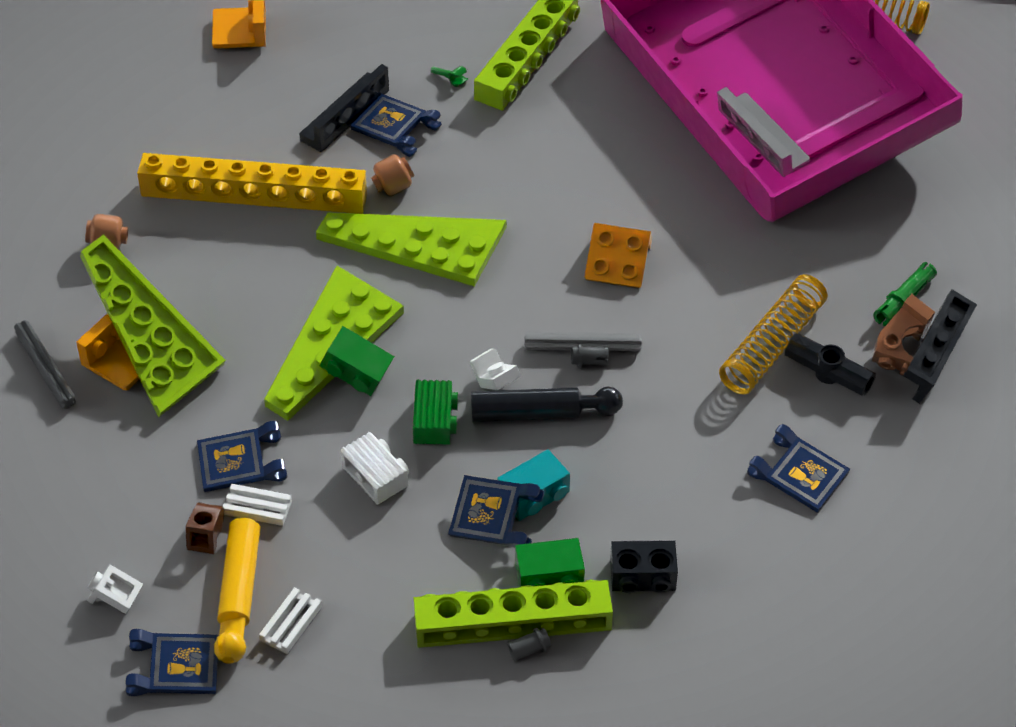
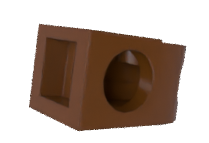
M201 502L196 504L185 526L187 550L214 554L217 547V537L222 530L224 522L223 506L209 505Z

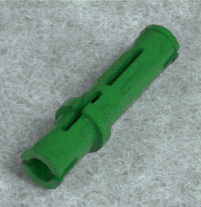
M923 262L896 291H891L886 296L887 300L873 313L875 321L878 324L883 322V326H886L902 308L906 299L911 294L916 296L937 275L936 268L931 263L928 265V262Z

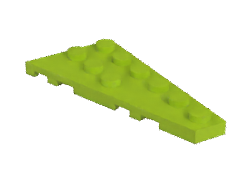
M327 212L316 230V239L475 287L507 228V220Z
M104 234L81 251L80 258L159 418L220 369L226 360Z
M337 265L265 396V407L287 421L291 419L335 378L319 365L342 326L372 343L404 314V305Z

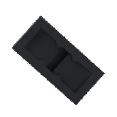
M611 541L612 591H622L625 593L635 591H655L659 593L676 591L678 576L676 541Z

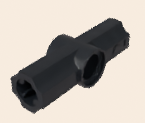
M795 333L785 349V356L814 370L817 379L823 383H838L861 396H865L875 381V372L846 358L843 349L837 345L828 344L823 346L800 333Z

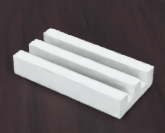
M231 484L230 494H227L226 503L223 504L224 515L249 518L259 522L284 526L292 503V496ZM234 504H240V505L250 506V507H252V508L236 506V505H234ZM264 509L280 512V514L264 511Z
M294 587L260 632V641L288 654L322 608V600L318 598L313 600L311 595L307 593L302 595L300 590ZM305 606L309 607L283 643L280 642L288 629L296 622L297 617Z

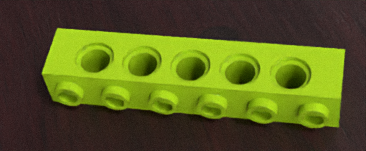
M538 0L474 79V100L501 111L504 110L509 102H513L518 90L522 85L525 86L528 83L532 72L535 69H539L543 58L547 53L553 51L557 40L560 37H564L568 26L572 21L575 22L580 14L578 0Z
M586 580L584 582L566 584L558 582L544 586L525 585L510 589L492 588L487 591H459L454 594H426L420 597H413L418 648L518 639L532 633L536 627L539 630L545 628L548 636L612 630L613 609L608 580Z

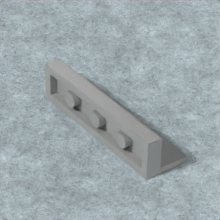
M727 87L717 92L719 111L782 177L810 162V157L747 93L736 97Z

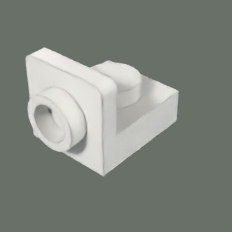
M493 348L470 361V365L481 388L499 390L521 377L517 365L504 364L497 350Z
M110 564L103 574L97 571L87 588L92 590V593L87 601L93 604L99 598L126 614L143 583Z

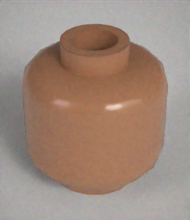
M393 154L374 165L375 175L371 179L378 192L384 190L388 196H394L411 186V178L414 177V173L405 157L400 158L398 155Z
M96 214L92 220L87 221L86 243L91 244L104 234L118 250L121 244H127L128 227H123V221L119 216Z

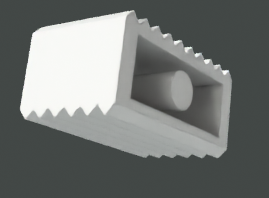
M368 432L346 447H342L341 462L343 469L353 477L354 481L364 489L365 493L375 501L376 505L408 487L409 469L401 458L395 459L385 440H378L371 432Z

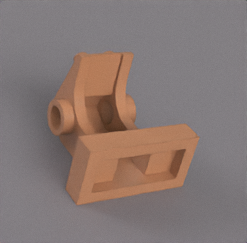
M911 294L904 302L902 308L879 333L872 361L886 370H900L899 374L903 376L913 357L904 350L902 340L905 337L912 336L919 341L926 334L935 311Z

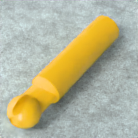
M236 518L232 520L228 530L217 616L220 632L214 643L215 655L226 664L238 662L246 652V642L243 638L245 627L250 621L260 537L259 523L249 518Z

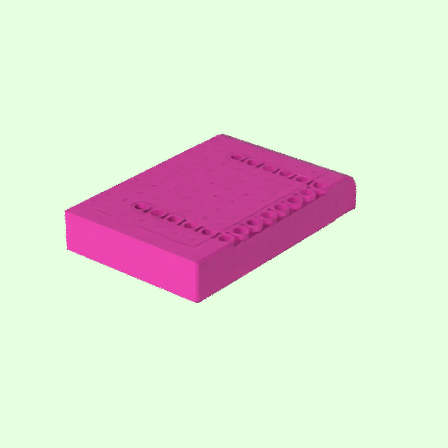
M600 0L604 27L608 35L764 220L771 223L961 121L963 94L959 93L942 76L926 55L873 0ZM727 87L736 97L747 93L810 157V162L782 177L719 111L717 92Z

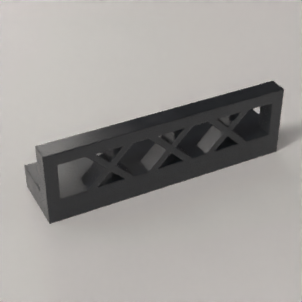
M381 64L372 73L367 72L299 133L300 141L320 152L324 151L381 94L385 95L389 91L388 67Z
M953 289L946 296L903 375L919 385L912 398L919 404L934 386L977 306L976 303Z

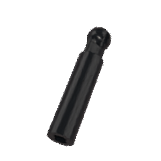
M609 386L601 388L595 395H582L577 387L471 391L472 422L577 418L583 409L595 408L602 415L610 416L617 413L623 406L622 394L617 389Z

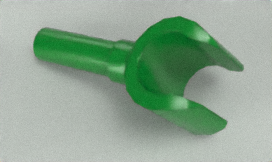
M434 66L431 67V73L445 76L455 87L468 80V78L463 76L467 72L463 66H459L453 71Z

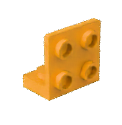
M248 0L247 8L213 9V48L266 47L265 0Z
M594 223L585 279L641 288L647 253L652 243L651 231Z
M107 313L76 341L82 366L127 391L139 380V377Z

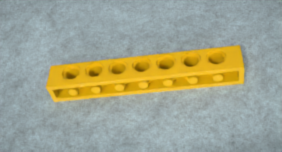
M143 153L137 172L142 197L356 214L364 213L367 197L366 170Z

